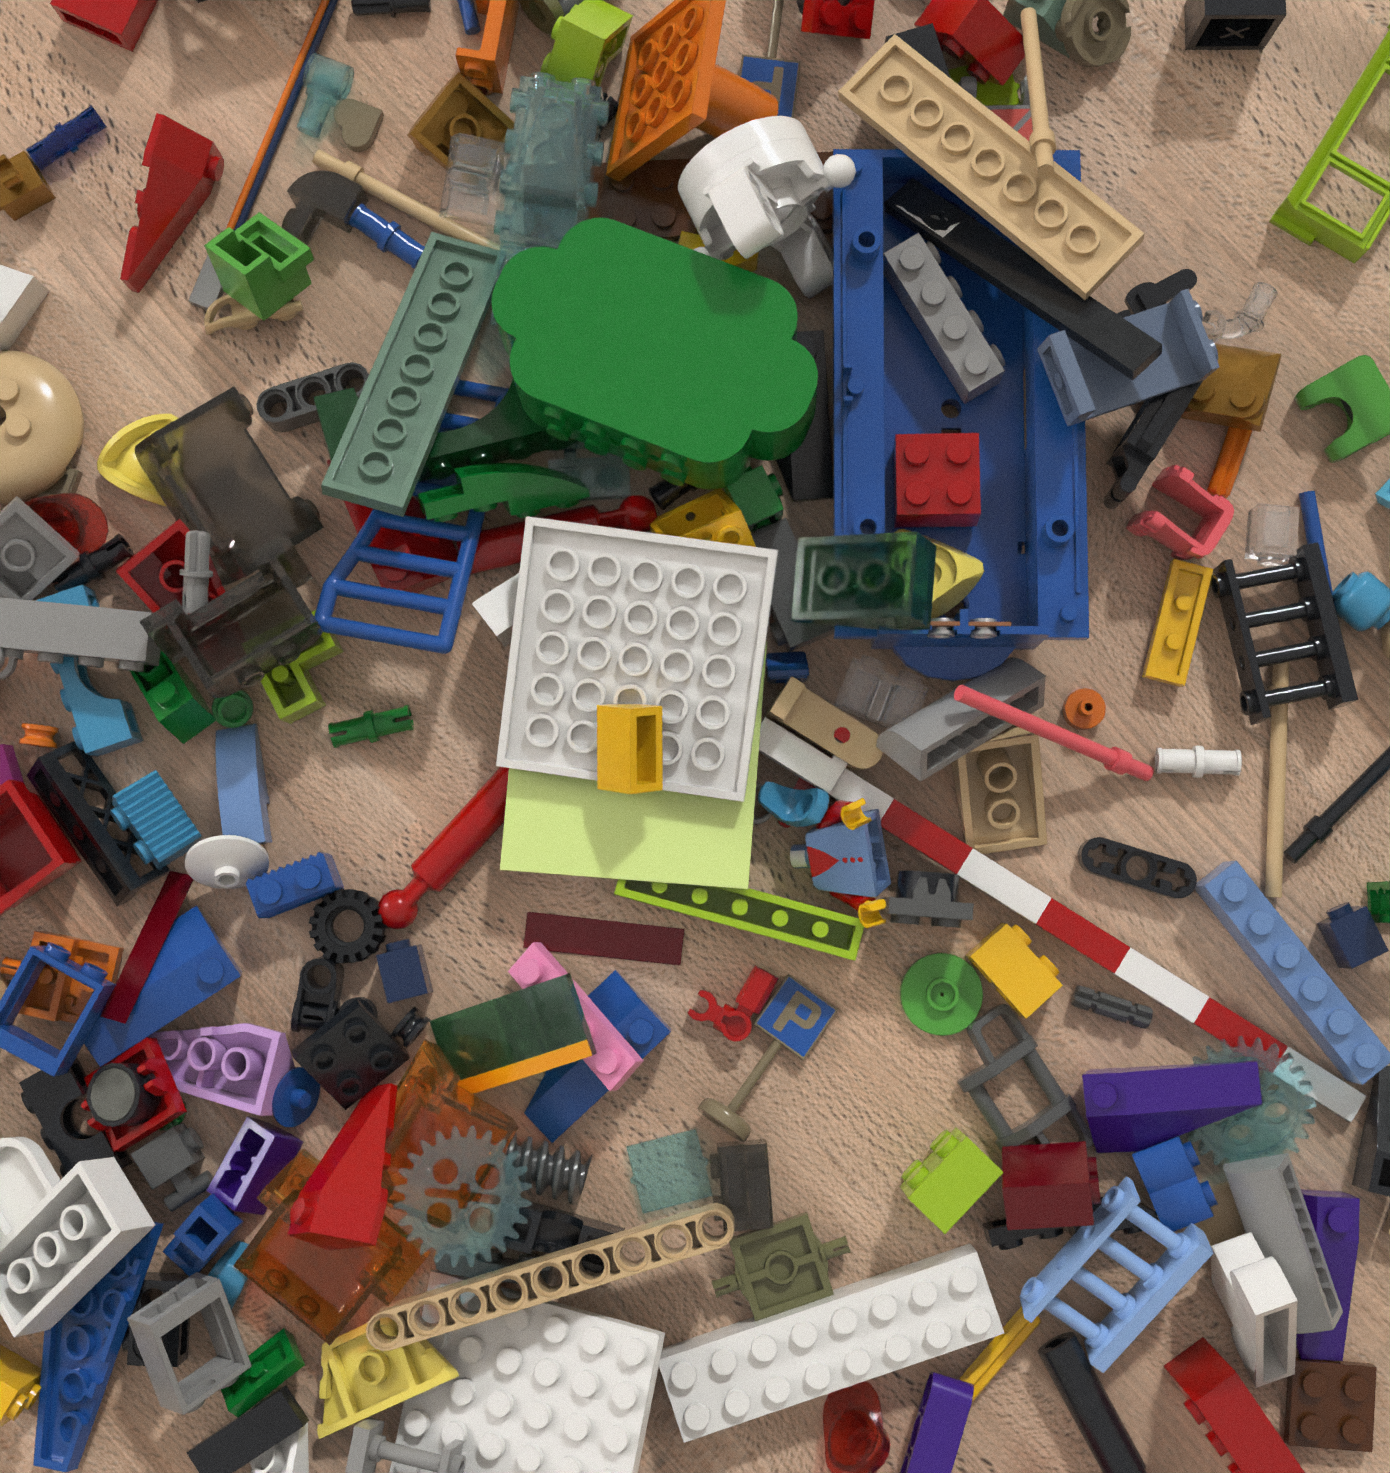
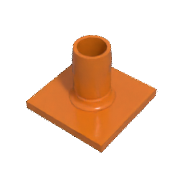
M674 0L630 37L606 176L621 181L694 128L717 138L747 122L778 115V101L775 96L754 83L715 64L726 0Z

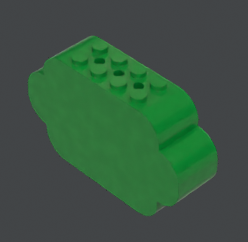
M592 218L576 224L562 238L558 249L533 247L519 252L507 262L496 282L491 299L492 312L504 349L510 357V370L522 407L529 418L546 428V432L551 436L563 441H568L569 438L584 443V447L589 451L601 456H606L607 453L623 458L622 461L627 466L639 471H645L646 468L661 473L660 476L671 484L683 486L684 483L707 490L721 489L736 482L746 472L752 458L765 461L778 460L795 452L804 442L815 416L818 370L810 352L797 342L798 312L795 301L788 290L778 282L609 218Z

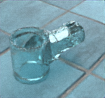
M313 53L310 56L303 76V85L307 88L305 93L308 98L297 124L299 131L314 138L320 137L330 107H334L337 100L346 99L351 90L354 79V68L352 66L317 53Z

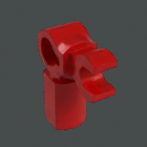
M754 965L735 999L739 1004L737 1009L727 1003L724 1007L718 1005L717 998L713 993L700 990L698 995L708 1001V1010L705 1013H699L690 1008L687 1013L696 1021L710 1020L714 1023L712 1028L721 1032L728 1040L734 1042L741 1041L751 1034L753 1029L751 1017L754 1013L760 1014L779 978Z

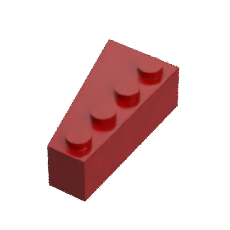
M1204 1337L1163 1366L1187 1400L1183 1402V1405L1198 1425L1204 1423L1208 1428L1209 1432L1205 1434V1437L1220 1457L1226 1454L1232 1462L1226 1466L1230 1473H1305L1239 1375Z

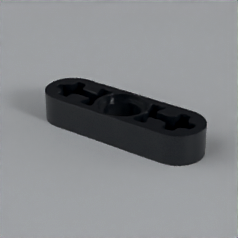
M1103 837L1088 839L1078 850L1079 864L1086 872L1173 899L1184 898L1194 891L1197 884L1195 871L1188 864ZM1099 845L1103 846L1102 853L1110 857H1118V850L1123 851L1117 862V874L1111 872L1115 864L1099 862L1097 867L1093 866L1094 860L1088 856V851L1097 849ZM1133 856L1143 858L1148 866L1147 874L1140 880L1132 879L1126 871V864ZM1157 862L1162 863L1158 870L1159 872L1175 874L1177 869L1180 870V877L1186 880L1185 885L1176 887L1175 891L1171 890V882L1156 879V886H1152L1151 882L1157 874Z

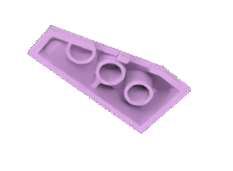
M251 1023L154 1032L148 1036L157 1038L178 1091L259 1116H273L272 1101L277 1085L290 1070L295 1068L286 1034Z

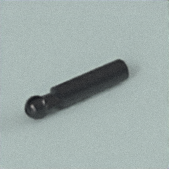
M1063 1333L1044 1343L1039 1348L1038 1354L1103 1473H1146V1465L1094 1368L1090 1364L1075 1333Z

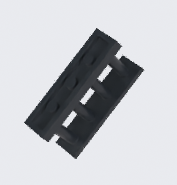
M1318 542L1302 545L1289 555V563L1285 565L1236 574L1232 559H1228L1213 569L1211 588L1214 596L1220 599L1242 688L1240 706L1243 713L1249 716L1251 725L1259 724L1270 718L1269 707L1322 697L1323 700H1326L1330 710L1344 707L1359 700ZM1287 580L1297 583L1300 595L1298 603L1245 613L1240 589ZM1302 619L1307 623L1310 635L1308 642L1255 652L1249 628ZM1312 658L1317 662L1320 674L1318 681L1265 691L1260 667Z

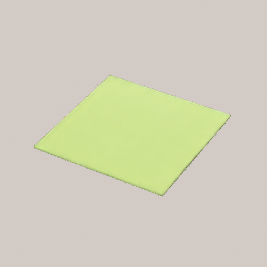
M767 642L744 802L665 790L625 794L597 789L596 780L509 768L500 870L748 889Z

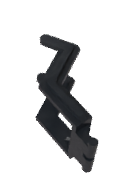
M1182 269L1156 284L1145 282L1135 286L1124 299L1128 310H1123L1117 314L1124 318L1166 304L1180 291L1185 289L1190 291L1197 282L1195 272L1190 269ZM1203 380L1144 401L1106 463L1112 467L1116 479L1103 500L1107 508L1115 509L1136 489L1140 479L1150 463L1156 458Z

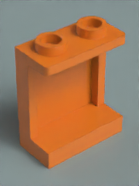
M475 0L478 13L487 15L482 45L479 50L458 47L455 55L460 73L485 96L491 95L492 92L503 94L518 16L519 0Z

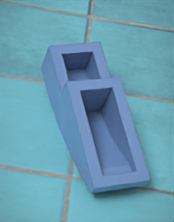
M250 724L237 728L216 730V775L222 834L246 837L260 845L272 843L266 805L270 802L257 724Z

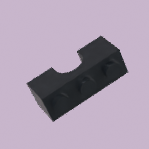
M77 1057L67 1074L53 1077L40 1070L19 1082L23 1090L21 1093L22 1101L30 1113L36 1114L43 1127L40 1130V1134L45 1145L50 1150H55L62 1163L60 1165L62 1177L79 1161L114 1157L121 1169L133 1163L127 1150L113 1152L105 1131H101L96 1135H87L81 1132L75 1125L73 1118L74 1108L78 1101L87 1095L88 1091L84 1077L87 1075Z
M506 1194L501 1202L490 1243L531 1254L533 1251L553 1253L624 1231L625 1228ZM587 1254L582 1257V1265L585 1270L599 1273L604 1269V1263L598 1255Z

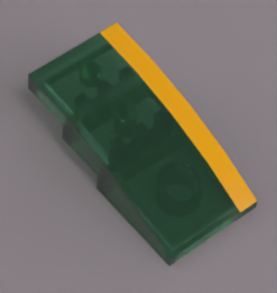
M570 973L430 1021L455 1099L532 1076L597 1053Z

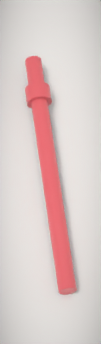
M959 685L954 692V699L1097 760L1103 763L1107 770L1119 775L1127 773L1143 781H1149L1154 774L1152 766L1133 759L1130 752L1121 748L1103 746L965 685Z

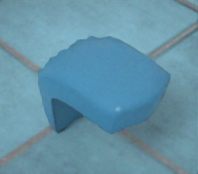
M768 781L762 785L759 791L758 802L779 821L794 827H806L821 822L828 811L830 797L826 791L819 788L799 790Z
M240 1241L233 1244L208 1274V1276L220 1279L231 1310L248 1280L258 1254L250 1244Z

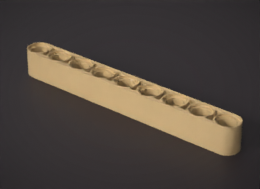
M707 1204L391 1302L382 1306L368 1321L366 1337L375 1349L389 1351L713 1251L727 1245L732 1239L735 1227L734 1216L731 1210L723 1204ZM714 1215L722 1217L727 1223L726 1231L717 1236L706 1232L703 1226L706 1218ZM671 1228L679 1229L684 1233L686 1243L679 1248L669 1247L663 1240V1233ZM628 1241L639 1242L645 1250V1256L637 1261L629 1260L625 1257L622 1246ZM587 1254L598 1255L604 1263V1269L599 1273L588 1272L582 1265V1257ZM550 1266L557 1268L563 1276V1282L556 1286L548 1285L542 1278V1269ZM506 1279L515 1280L522 1289V1295L518 1298L507 1297L501 1290V1282ZM471 1292L477 1295L481 1303L480 1309L470 1311L463 1307L460 1298L461 1294ZM421 1306H434L439 1312V1322H426L420 1314ZM385 1317L393 1319L398 1325V1335H386L380 1327V1319Z

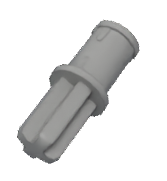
M192 530L186 533L184 569L180 570V575L183 576L181 612L191 614L208 613L209 577H213V571H209L210 534L205 531Z

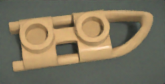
M225 295L215 300L207 309L204 327L206 334L212 335L217 330L232 326L234 329L248 330L255 327L259 320L262 319L231 296ZM294 297L268 318L280 321L293 319L297 312L303 311L301 300L295 301ZM230 304L232 316L214 321L217 312L223 306Z

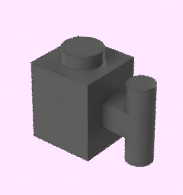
M185 1123L170 1128L131 1154L152 1190L171 1180L176 1190L164 1198V1202L171 1212L206 1191L213 1179L212 1174L208 1170L196 1178L190 1172L189 1167L205 1158L201 1151L204 1146L198 1133L192 1127L187 1128Z

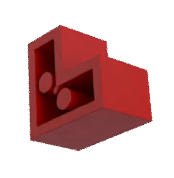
M931 0L914 24L917 28L933 23L941 50L947 52L957 60L962 59L969 65L966 69L967 73L975 77L977 82L983 85L988 81L1003 86L1025 57L1023 36L988 0Z

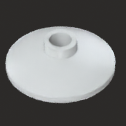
M219 835L203 839L194 844L185 856V869L189 876L202 885L217 889L246 887L248 878L254 879L256 875L262 876L264 872L267 873L269 868V855L265 848L254 840L236 835Z

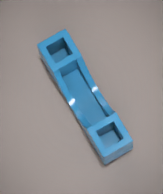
M83 584L36 600L100 607L95 591ZM64 657L63 664L50 663L53 671L56 674H60L64 686L60 690L61 700L68 712L72 711L76 727L72 728L75 743L80 750H84L85 754L98 757L143 741L132 704L121 699H110L101 695L89 679L87 666L78 665V658Z

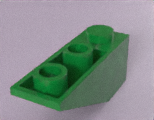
M163 640L161 642L159 666L144 665V672L130 671L159 723L181 743L185 744L216 721L201 693Z

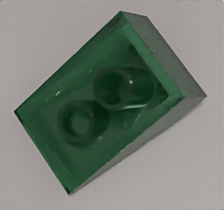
M919 532L798 538L791 621L795 623L890 631L930 629L936 545Z

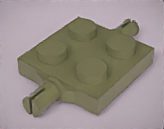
M807 1212L733 1236L729 1243L735 1258V1274L712 1280V1285L717 1298L741 1290V1293L749 1301L755 1321L834 1295L828 1277L827 1260L851 1253L846 1236L822 1244L813 1232Z

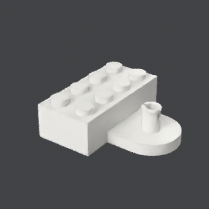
M20 1136L0 1139V1314L14 1338L50 1330L155 1226L154 1221L114 1157L79 1161L60 1180L46 1154L36 1142Z

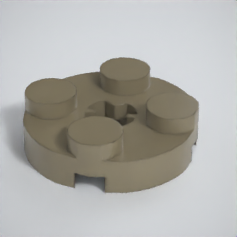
M1066 0L1062 9L1061 19L1057 21L1055 26L1056 37L1060 42H1063L1069 56L1076 63L1084 67H1098L1112 63L1124 53L1131 37V26L1126 27L1127 19L1125 13H1130L1127 0ZM1096 16L1099 19L1097 21V27L1100 29L1099 33H1094L1092 27L1093 18H1096Z

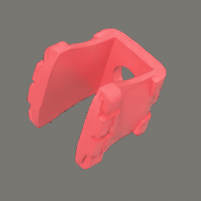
M1172 465L1162 469L1152 483V486L1203 517L1192 536L1186 534L1167 517L1153 510L1133 515L1126 529L1136 536L1143 537L1147 535L1172 550L1170 556L1174 559L1181 561L1192 559L1193 557L1200 559L1211 553L1218 544L1233 518L1234 507L1224 497L1216 494L1212 496L1193 481V472L1184 466Z

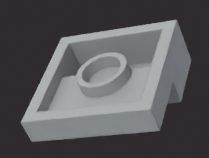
M16 496L0 511V597L33 600L79 557V551Z

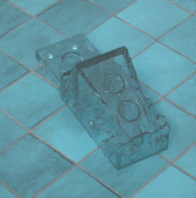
M533 72L531 77L521 76L519 88H512L510 113H516L514 129H507L504 151L506 154H510V159L506 170L502 169L499 183V194H503L505 199L503 211H496L494 221V234L500 235L499 240L501 242L496 282L504 266L513 256L533 247L558 249L565 234L576 224L588 219L589 207L596 208L599 183L593 182L595 166H602L604 142H600L598 139L600 126H607L610 101H604L602 87L595 86L596 83L592 80L572 78L571 83L555 81L556 77L548 73ZM492 312L490 324L492 326H497Z

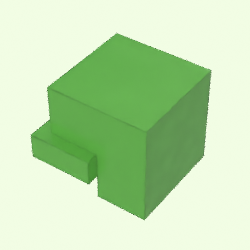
M260 212L235 231L228 227L204 245L223 291L263 321L312 284L306 266L315 260L311 248Z

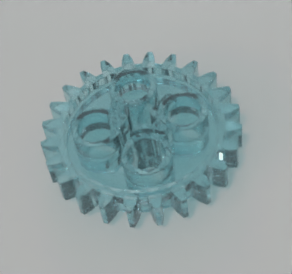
M1239 1036L1237 1047L1231 1048L1224 1038L1221 1039L1222 1051L1217 1053L1208 1045L1206 1046L1208 1055L1206 1061L1196 1056L1192 1058L1194 1064L1258 1061L1259 1070L1263 1072L1260 1079L1261 1105L1224 1118L1219 1124L1211 1123L1186 1134L1188 1141L1196 1142L1201 1140L1198 1146L1201 1156L1213 1150V1163L1218 1165L1224 1157L1228 1158L1229 1163L1284 1154L1283 1150L1285 1148L1295 1153L1299 1152L1298 1145L1294 1139L1296 1137L1309 1139L1310 1136L1302 1124H1315L1314 1116L1305 1111V1109L1316 1107V1102L1313 1097L1305 1096V1094L1313 1090L1311 1082L1306 1080L1299 1081L1306 1074L1302 1065L1290 1069L1294 1061L1290 1052L1278 1058L1279 1047L1276 1043H1273L1267 1051H1264L1261 1038L1257 1037L1252 1047H1247L1243 1036ZM1270 1085H1278L1276 1090L1267 1091ZM1273 1103H1280L1286 1106L1284 1114L1277 1118L1266 1116L1264 1114L1265 1109ZM1236 1125H1245L1250 1128L1249 1134L1242 1139H1234L1228 1135L1230 1129Z
M453 1126L451 1137L448 1140L445 1139L440 1131H436V1145L432 1147L425 1140H421L419 1143L424 1154L420 1157L409 1152L407 1155L409 1161L414 1165L412 1170L399 1168L398 1173L406 1178L407 1182L406 1184L394 1186V1191L404 1194V1200L394 1204L393 1209L406 1210L407 1216L402 1218L397 1224L398 1226L411 1224L413 1230L408 1234L407 1242L420 1237L423 1242L418 1253L422 1255L432 1247L435 1249V1263H438L445 1253L450 1256L451 1267H456L460 1256L464 1255L468 1266L473 1267L475 1254L480 1253L483 1259L489 1262L491 1261V1247L494 1246L497 1250L504 1253L507 1249L502 1239L505 1236L515 1240L519 1238L517 1232L512 1228L513 1224H527L528 1220L518 1212L520 1208L532 1206L531 1201L521 1198V1192L532 1188V1184L520 1182L518 1177L524 1174L528 1168L527 1166L514 1168L512 1163L518 1157L519 1152L515 1151L505 1155L502 1151L507 1140L504 1138L494 1146L490 1143L492 1131L490 1130L481 1139H477L475 1126H470L466 1137H461L457 1126ZM448 1160L454 1164L456 1177L452 1183L443 1185L434 1179L433 1167L436 1162ZM482 1165H490L498 1173L497 1184L492 1189L481 1188L475 1180L476 1171ZM461 1184H466L467 1192L499 1196L501 1201L499 1204L470 1201L466 1202L464 1209L458 1208V1200L429 1197L425 1195V1190L427 1188L457 1191L460 1189ZM434 1203L445 1204L450 1211V1220L442 1228L432 1227L427 1221V1210ZM477 1208L487 1209L492 1215V1225L484 1233L475 1232L470 1226V1215Z

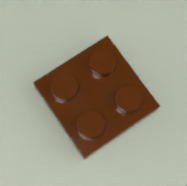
M1295 1357V1374L1287 1377L1284 1442L1289 1446L1372 1452L1377 1367L1371 1363L1313 1360Z

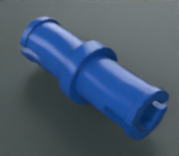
M361 203L353 212L349 225L375 241L379 250L382 252L390 251L415 269L425 246L401 231V225L397 222L392 221L389 223Z

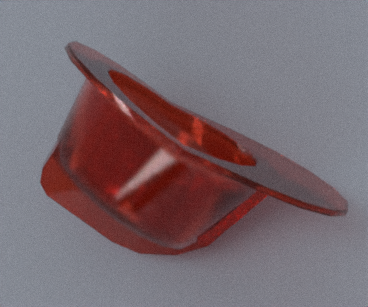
M62 493L41 496L24 502L79 551V555L84 552L88 554L96 551L106 542L109 532L107 518L101 507L86 496L77 493Z
M866 1381L829 1393L823 1409L827 1467L831 1473H877L885 1464L891 1447L889 1434L883 1426L882 1409L878 1393Z

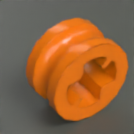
M22 723L21 729L25 731V736L19 739V744L57 748V743L54 742L53 737L59 733V728Z

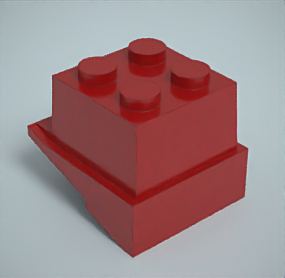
M11 779L0 785L1 916L82 862L39 795L29 792L22 781Z

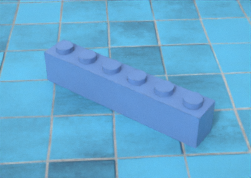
M1237 860L1221 863L1197 882L1195 891L1346 1081L1363 1085L1390 1063V1052Z

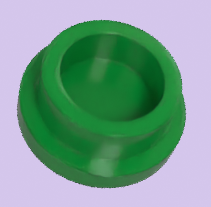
M235 687L226 688L214 697L212 713L216 721L222 726L237 728L246 724L251 718L253 702L244 690Z

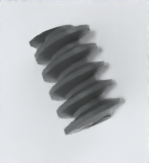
M513 1131L501 1170L504 1172V1184L510 1186L516 1177L519 1176L520 1188L525 1191L533 1181H536L537 1195H542L550 1185L552 1186V1198L558 1200L562 1193L567 1190L568 1202L573 1205L582 1194L593 1154L585 1164H581L579 1150H575L567 1160L565 1159L564 1146L560 1145L554 1154L550 1155L548 1141L544 1140L536 1151L533 1150V1139L531 1136H528L523 1144L519 1146L517 1145V1133Z

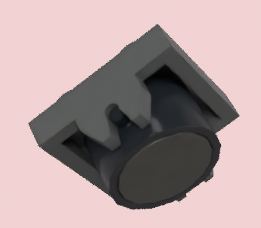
M903 870L898 871L896 897H882L886 901V907L881 909V914H891L890 923L919 925L920 917H931V926L961 928L962 920H973L974 903L958 902L960 875Z

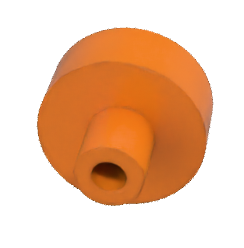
M1087 688L1078 689L1068 695L1062 707L1065 721L1071 727L1078 730H1087L1097 726L1103 720L1106 711L1105 702L1101 695Z

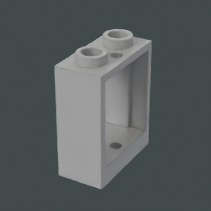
M196 1272L127 1318L159 1404L163 1408L182 1415L191 1413L199 1409L205 1400L219 1389L234 1384L240 1374L252 1367L219 1278ZM198 1311H201L217 1356L178 1382L161 1337Z

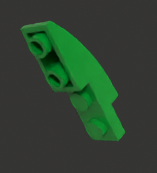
M487 463L454 468L457 484L417 494L421 511L426 519H433L436 522L452 520L458 516V512L473 509L475 512L490 511L495 509L499 502H503V506L511 516L516 515L519 518H526V516L532 517L539 514L542 508L554 505L557 508H569L579 504V499L590 497L589 489L580 479L561 471L522 463Z

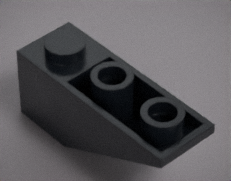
M1386 1066L1374 1075L1352 1185L1368 1192L1389 1197L1390 1066Z

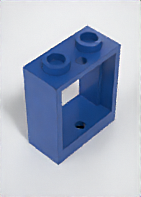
M48 942L47 946H30L0 1000V1048L55 1077L68 1073L116 984L105 979L108 974L105 970L88 962L81 966L69 959L71 952L67 949ZM46 964L94 989L61 1050L13 1025L16 1016Z

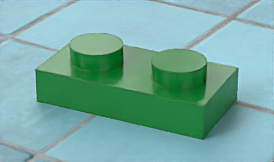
M285 1328L248 1356L252 1367L240 1374L234 1384L221 1389L228 1411L239 1418L305 1365L293 1334Z

